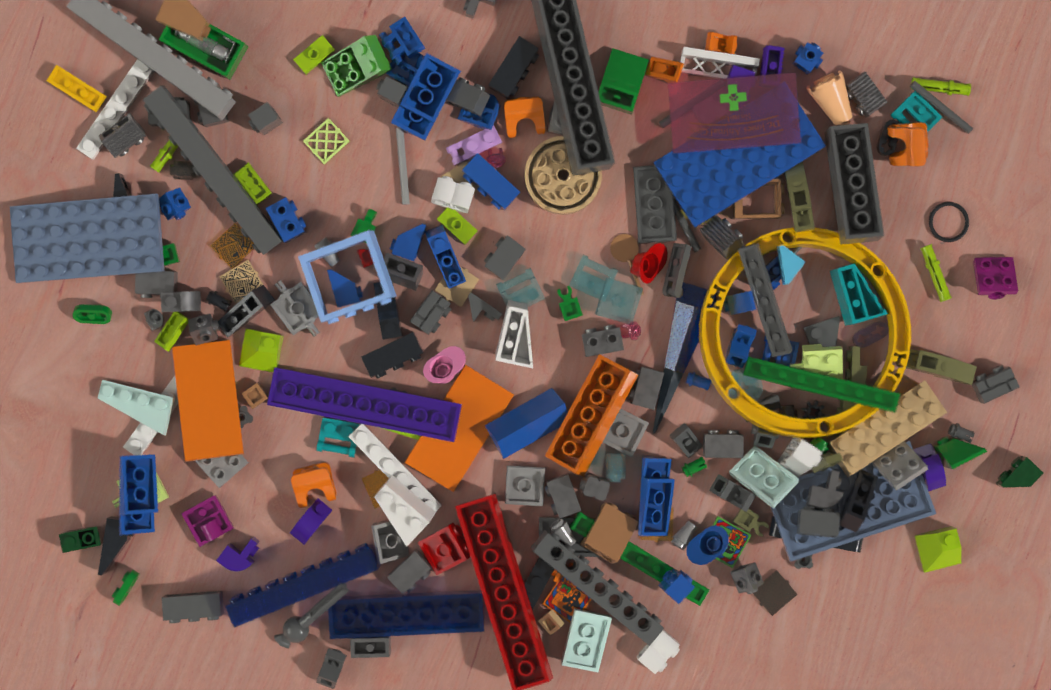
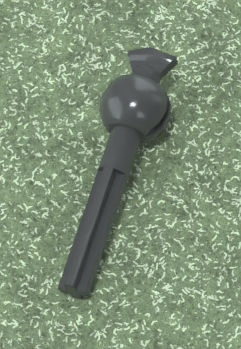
M340 583L302 617L293 616L287 619L283 626V634L274 636L277 643L289 649L291 642L299 643L304 641L309 633V625L349 591L346 587L347 585Z

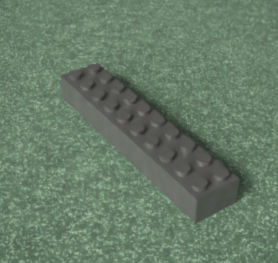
M531 0L572 175L609 170L615 164L577 2L576 0Z

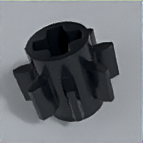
M816 400L813 405L807 401V407L801 408L805 412V415L802 416L803 419H819L821 416H825L822 413L824 406H817L818 401ZM811 408L817 409V411L815 412V417L813 415H809V413H811Z

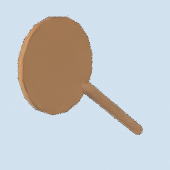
M621 234L613 239L610 249L611 254L616 260L628 262L631 269L633 264L631 260L638 254L639 246L633 236ZM633 274L640 295H644L638 277Z

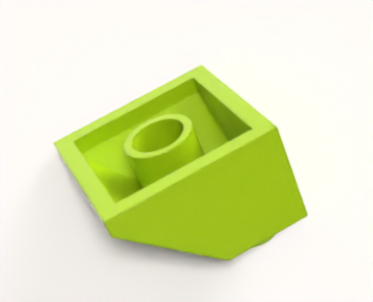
M245 329L239 366L274 372V367L278 368L284 335Z
M949 526L914 535L924 573L961 564V544L957 528Z

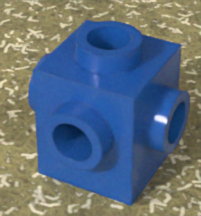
M807 42L805 46H799L795 52L797 57L792 64L808 75L813 68L817 69L822 63L823 59L821 56L823 52L820 51L821 48L817 44Z
M180 187L166 192L159 198V206L167 220L173 218L179 220L185 217V212L191 208L188 199Z

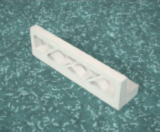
M683 47L680 60L684 64L685 58L693 59L697 64L692 70L684 69L683 66L681 73L727 80L728 75H724L720 68L725 64L753 68L752 71L757 72L760 58ZM707 61L712 62L716 69L711 73L705 72L701 65Z

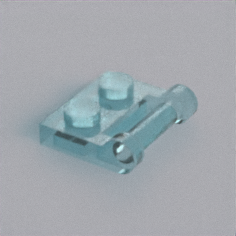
M583 254L569 286L604 301L618 270L615 268L610 269L592 261ZM584 266L609 276L607 281L582 271Z
M531 268L504 283L499 282L496 284L506 306L508 300L526 303L527 307L545 299ZM530 279L532 284L507 295L505 290Z

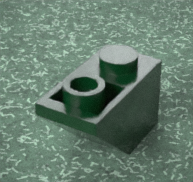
M1021 456L1013 460L1011 463L1012 467L1008 471H1004L999 475V481L996 484L1003 488L1031 487L1044 472L1028 457Z
M97 526L80 528L59 534L62 553L101 545Z

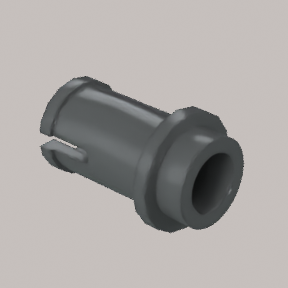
M952 423L948 430V434L952 438L957 437L968 443L972 441L970 437L974 438L975 434L974 431L960 427L958 423Z

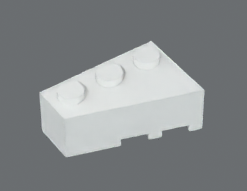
M508 300L495 353L496 361L533 368L527 304Z
M793 437L777 462L793 475L799 477L820 463L822 452L803 439Z
M393 475L374 496L406 547L430 523L436 513Z

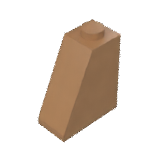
M189 0L163 1L156 17L157 22L199 41L207 38L210 32V24Z

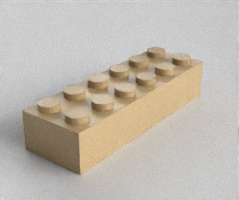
M923 381L900 396L896 413L880 409L865 421L829 442L827 447L832 455L841 454L843 460L838 464L845 475L849 477L946 414L947 411L927 382Z

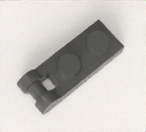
M679 243L673 244L662 289L664 296L682 297V284L692 246Z

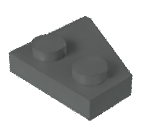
M836 316L803 327L808 344H821L822 347L836 346L840 317Z

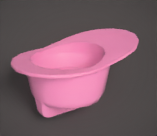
M456 346L442 350L426 362L423 369L425 378L429 382L446 384L453 380L465 364L466 356L464 351Z

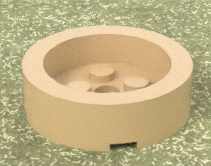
M563 136L553 137L540 143L533 150L526 163L525 184L530 197L540 208L553 214L568 215L584 209L593 201L601 185L602 171L572 175ZM560 170H566L569 173V177L565 181L558 178Z

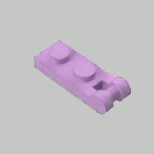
M493 125L492 130L484 129L447 147L446 150L448 154H451L453 158L452 163L456 166L474 157L477 153H483L501 144L502 141ZM460 148H463L465 152L462 156L457 151Z

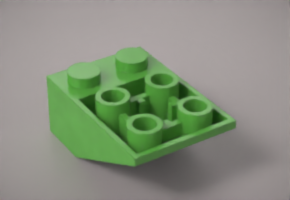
M376 35L364 36L321 62L337 97L367 84L392 70Z

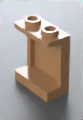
M609 502L600 506L601 510L587 537L582 539L580 545L614 564L619 561L639 522L634 520L635 517L627 512L622 513L615 504Z

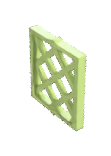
M329 118L303 140L324 165L350 142ZM326 124V130H320ZM332 124L335 127V131H329L328 125ZM316 133V139H310ZM319 133H326L325 140H318ZM328 133H335V140H328ZM341 134L344 137V141L337 140V135ZM309 142H316L315 149L309 145ZM318 142H325V149H318ZM328 143H335L334 150L327 149ZM337 143H343V144L337 149ZM318 152H325L324 159L318 155ZM327 152H333V153L327 158Z

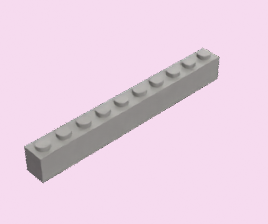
M71 0L66 6L77 16L219 119L223 120L236 103L230 91L226 88L219 89L217 87L218 83L212 78L208 77L206 79L201 76L203 73L195 66L190 68L186 65L187 60L180 55L177 57L172 55V50L165 44L162 46L156 43L157 39L149 33L147 35L141 32L142 28L134 22L129 24L126 21L128 19L119 11L117 13L111 11L113 7L104 0L101 3L98 0Z

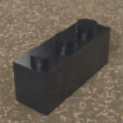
M519 36L488 84L489 88L506 99H509L510 96L514 97L519 90L518 83L520 80L524 81L530 72L527 70L531 63L534 65L540 56L538 54L539 48Z
M412 332L361 356L370 377L375 376L378 379L387 375L386 371L391 368L395 371L404 367L403 362L410 360L412 363L421 359L420 354L424 353L415 332Z

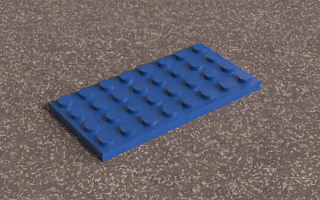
M785 82L750 102L743 109H739L729 115V121L726 117L716 124H736L761 119L766 120L737 125H713L707 131H703L694 138L735 139L762 135L774 131L778 132L737 140L690 139L653 163L694 228L826 147Z

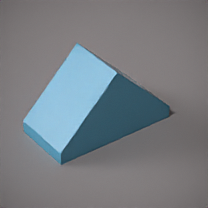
M778 246L777 252L782 284L787 285L790 284L805 261L785 246Z

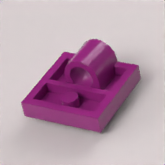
M1013 257L974 258L973 263L978 295H988L989 299L997 300L1006 295L1018 293Z
M217 495L181 513L199 547L234 528Z

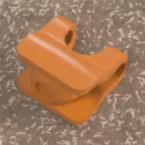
M519 97L504 102L506 128L509 138L516 137L517 123L523 118H529L535 123L537 134H545L543 102L540 97Z
M924 122L890 125L888 127V136L902 139L906 143V149L891 154L889 156V164L893 166H923L928 157L927 124Z
M322 462L297 468L293 471L291 484L300 508L308 506V492L315 488L321 489L328 501L336 500L337 493L329 463Z

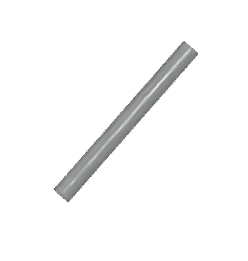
M396 128L402 205H408L410 200L404 131Z

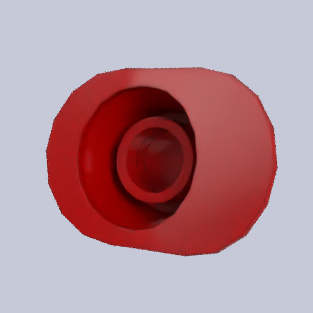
M655 243L647 252L638 253L633 259L630 273L641 278L643 283H651L667 262L668 251L666 246L662 243Z

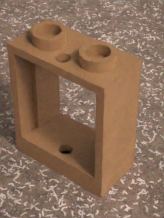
M773 179L765 184L774 185V213L743 214L742 198L733 204V219L781 218V214L785 212V205L781 203V195H784V183H781V179Z

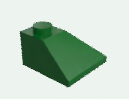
M947 436L937 441L938 444L933 446L943 466L954 469L987 452L986 448L954 438H948Z

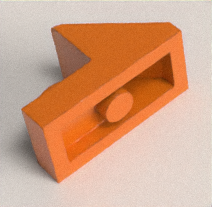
M651 57L645 75L674 85L679 80L684 64Z

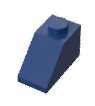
M421 224L398 235L397 239H393L390 250H393L392 254L415 262L427 225Z
M327 270L337 308L361 302L363 297L361 286L357 287L355 282L334 270Z
M752 291L726 296V301L723 303L724 310L729 315L756 310Z

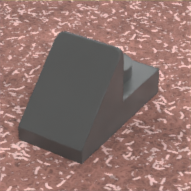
M470 292L468 296L473 322L482 310L485 311L484 316L490 320L500 319L502 316L501 312Z
M685 423L670 434V437L688 458L703 447Z

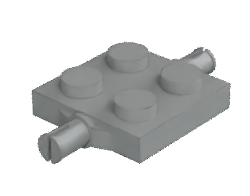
M281 280L278 281L275 286L281 294L276 301L270 304L292 335L307 328L315 337L320 331H318L313 323L319 316L312 295L302 282L293 288L287 289Z

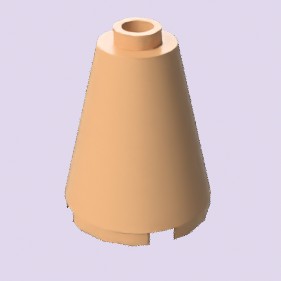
M838 71L839 75L836 76L834 73H830L814 81L815 86L812 88L810 85L807 86L808 93L834 125H847L850 123L852 113L842 71Z

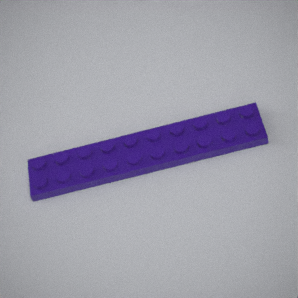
M274 367L267 405L450 442H455L462 404L276 367Z

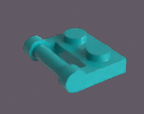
M916 91L890 115L901 124L911 123L901 113L905 109L917 122L927 124V133L942 118Z
M322 417L316 451L323 452L324 450L346 454L349 457L355 458L357 445L348 436L360 424ZM325 438L351 442V446L345 447L325 443Z

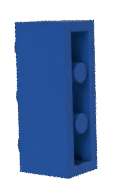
M478 153L462 169L464 173L462 177L470 184L474 182L478 186L477 191L484 197L488 195L492 199L491 204L498 210L501 208L505 210L520 194L517 188Z

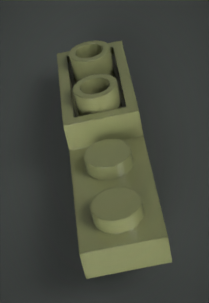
M802 161L784 173L795 233L815 230L809 189Z
M849 346V350H846V361L849 362V368L845 371V380L865 385L867 366H860V347ZM840 400L837 414L849 409L856 403Z
M910 349L906 369L972 385L977 366L935 353Z

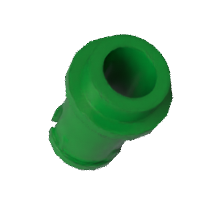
M700 457L691 463H684V466L681 468L686 477H693L692 474L707 468L703 457Z

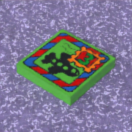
M717 516L712 526L717 525L725 529L729 536V543L723 555L716 559L733 568L749 541L751 534Z

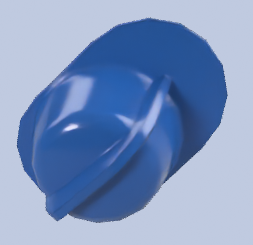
M715 525L706 528L695 536L687 546L689 560L697 565H705L723 555L729 543V536L726 530Z

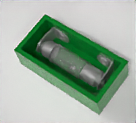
M211 24L209 25L210 32L203 41H199L167 26L165 27L159 41L231 80L248 49L246 43Z

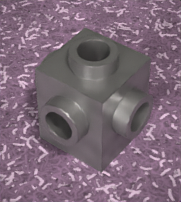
M211 313L188 319L189 333L195 345L218 339L217 331H220L217 320H213Z
M754 424L752 425L751 434H754L753 445L772 449L779 435L766 431Z
M756 562L741 565L730 572L738 593H755L758 591V587L764 584Z

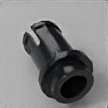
M210 291L206 298L209 305H215L225 312L228 311V307L230 308L232 301L218 295L217 291Z

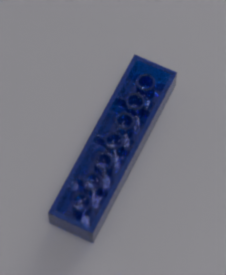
M361 544L351 553L349 550L339 553L336 559L332 560V557L326 558L316 567L314 564L304 567L301 573L297 574L294 571L285 575L281 581L278 578L269 581L264 588L257 586L250 589L246 595L239 593L233 596L225 606L233 628L332 589L340 583H347L378 570L381 564H378L373 544Z
M481 590L341 597L328 609L330 639L484 632L485 630L484 602Z

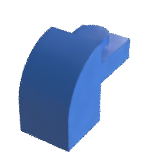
M738 324L737 328L733 331L725 358L727 364L740 368L744 367L748 359L750 346L756 336V329Z

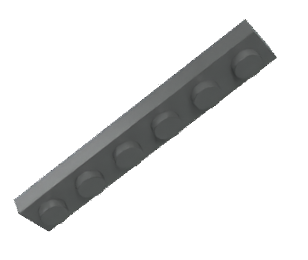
M754 243L742 246L738 251L772 357L789 354L793 350L759 244Z

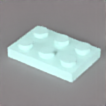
M756 445L729 471L733 478L772 508L799 483V478Z
M574 608L561 665L599 672L612 617Z

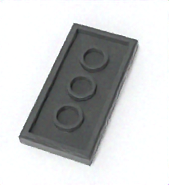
M655 165L633 167L638 244L677 241L674 195Z

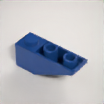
M443 225L425 231L448 289L466 282Z

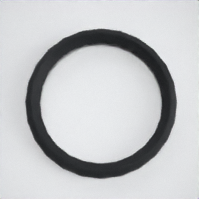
M944 202L937 205L931 212L929 227L937 239L944 242H954L966 234L969 227V217L966 210L959 204ZM944 206L958 208L965 218L963 231L954 238L941 237L933 227L935 213Z

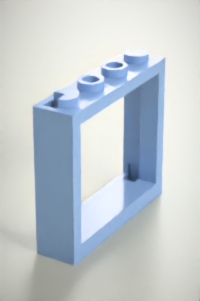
M372 230L298 256L321 323L328 322L329 325L338 322L341 316L345 315L346 318L355 316L358 310L363 309V312L374 309V304L380 303L385 305L392 302L391 298L397 297L375 232ZM367 242L384 294L328 314L310 262Z

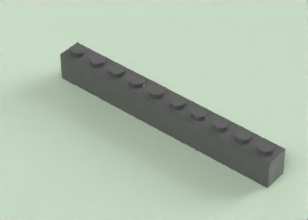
M161 85L143 99L146 103L144 105L145 109L150 114L153 113L158 119L156 123L162 130L166 129L170 134L168 136L170 141L175 146L178 145L182 151L180 153L186 161H191L194 165L192 167L194 172L199 177L202 176L205 179V186L210 192H215L218 196L216 198L218 203L223 208L226 206L232 221L240 224L242 227L240 231L246 238L250 237L256 252L264 255L282 242L280 234L168 89Z

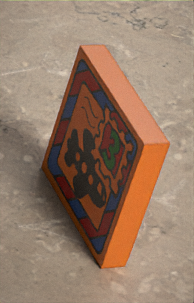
M561 574L558 582L555 583L542 604L550 610L553 609L556 614L571 623L574 608L585 610L592 599Z

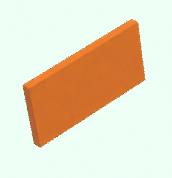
M230 340L172 347L185 461L244 454Z
M465 364L443 399L444 401L462 404L455 442L420 436L404 462L454 492L489 436L485 425L502 415L514 394Z

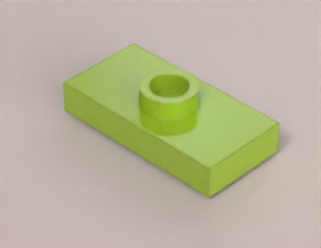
M322 35L293 60L307 75L330 56L335 49Z
M249 162L234 173V176L256 205L273 194Z
M446 208L437 218L442 225L465 245L478 232L456 210Z
M173 312L154 342L170 352L187 326L188 318L180 312Z

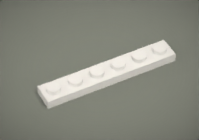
M138 59L136 60L76 149L89 158L95 159L104 145L99 135L123 118L154 73L152 69Z
M175 376L161 394L176 398L172 413L179 404ZM140 423L123 448L133 455H142L158 432Z
M360 424L348 436L388 478L393 475L435 512L442 506L364 424Z

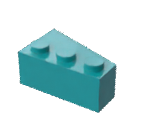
M855 264L830 270L845 326L888 314L878 302L877 296L873 294L867 285V281Z

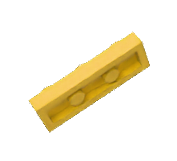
M58 65L55 66L46 80L96 113L107 97Z

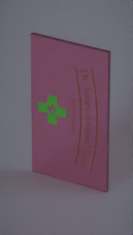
M796 73L668 83L673 154L801 143Z

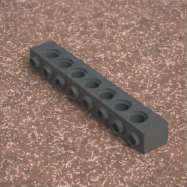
M544 530L530 547L532 551L650 646L664 629L660 624L662 620L655 614L650 616L646 613L647 608L640 602L635 604L632 601L633 597L625 590L623 592L617 589L619 585L612 579L607 581L603 578L604 573L596 566L592 569L588 565L590 561L582 555L579 557L573 553L575 549L568 543L563 545L559 542L561 538L553 531L548 533ZM559 547L558 554L551 555V549ZM568 559H574L571 567L565 566ZM588 571V576L581 579V572ZM597 583H603V587L600 590L596 591L594 589ZM617 594L616 601L609 602L610 596ZM631 606L630 613L624 614L625 607ZM641 618H646V622L639 626L638 621Z

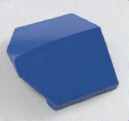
M405 53L402 55L404 64L398 66L395 61H391L392 70L386 74L404 86L409 87L424 55L418 53L409 59Z
M489 94L490 97L481 116L461 109L458 119L481 129L492 130L501 105L495 95Z

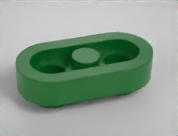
M79 304L75 306L72 316L79 323L107 324L111 321L112 310L104 305Z
M816 437V439L811 438L808 442L820 450L822 455L829 451V448L826 447L828 443L819 437Z
M135 570L125 573L121 580L124 582L121 588L117 587L112 595V598H114L113 603L120 606L124 602L140 573Z

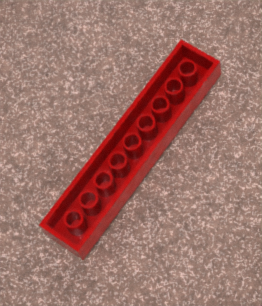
M496 493L455 506L512 690H524L550 682L553 679L552 671Z

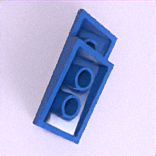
M426 53L391 123L425 141L461 71Z
M550 388L486 424L485 428L502 458L505 459L558 429L568 411L563 400L553 388Z
M155 454L120 456L119 535L155 532L154 513L158 512Z
M642 455L638 536H668L675 479L669 478L672 462L670 458Z

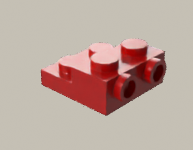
M454 522L418 542L436 576L471 557L467 544L462 538V529L458 525L455 526Z

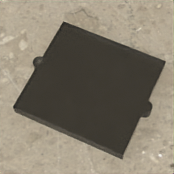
M777 570L763 581L764 584L758 587L757 592L753 593L760 601V605L764 606L772 616L798 595L789 585V581L785 580Z

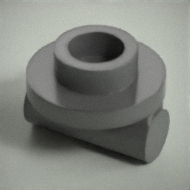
M152 309L144 313L151 331L162 326L164 319L158 310Z

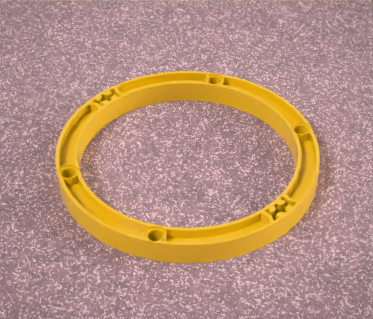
M794 227L785 228L762 235L746 244L758 243L762 256L777 251V247L782 245L786 248L807 247L833 253L851 264H855L874 286L888 313V353L881 374L873 387L892 392L895 391L904 374L910 354V315L898 282L876 254L861 243L840 245L838 232L816 227L815 230L795 233ZM783 234L790 236L791 241L789 243L783 240ZM737 251L722 266L711 282L703 301L699 321V341L703 362L709 378L724 401L735 412L755 426L778 435L794 438H815L836 434L860 424L876 413L879 409L856 403L849 409L826 418H792L775 413L760 405L739 386L725 362L719 335L720 316L725 297L734 280L744 270L739 251ZM873 267L880 270V276H876L873 273ZM716 290L719 291L716 296L718 301L713 304L712 308H707L712 304L713 299L711 297L716 293ZM896 362V366H898V368L895 370V366L892 365V363ZM729 389L736 391L737 396L735 399L729 397ZM821 422L827 425L825 433L819 428Z

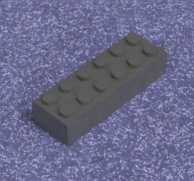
M868 123L830 126L824 134L840 245L879 241L884 236Z

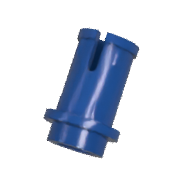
M689 372L686 383L690 387L693 385L708 391L711 379L697 375L696 372Z

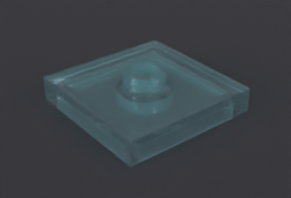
M606 277L595 314L632 325L643 288Z

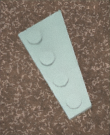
M102 380L98 399L162 435H166L176 398Z

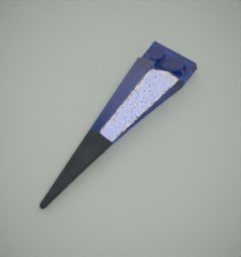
M686 282L682 284V297L675 300L663 371L664 376L653 427L654 434L699 342L700 314L708 289ZM718 292L711 297L713 299L712 304L707 308L713 307Z

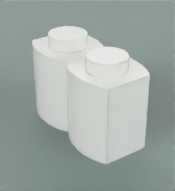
M447 176L438 177L431 203L462 213H468L475 188L467 182L456 183Z
M662 630L650 646L647 644L637 655V660L654 674L658 671L662 672L667 666L666 661L670 657L674 658L680 649L678 647L680 644L665 630Z

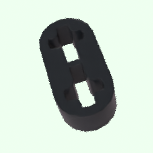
M889 120L883 125L877 143V151L882 156L891 155L895 151L899 138L888 136L887 126L900 124L896 120ZM888 139V146L891 147V150L884 152V148L881 145L886 144Z

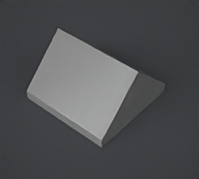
M390 521L372 524L378 564L409 556L408 546L406 547Z

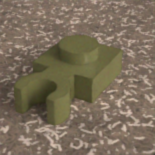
M829 452L822 455L820 463L816 467H812L813 473L825 471L828 467L843 460L841 454L832 455Z
M740 509L733 519L734 523L748 532L754 528L755 533L763 537V534L759 532V527H769L763 521L758 522L757 520L760 516L750 509L747 512Z

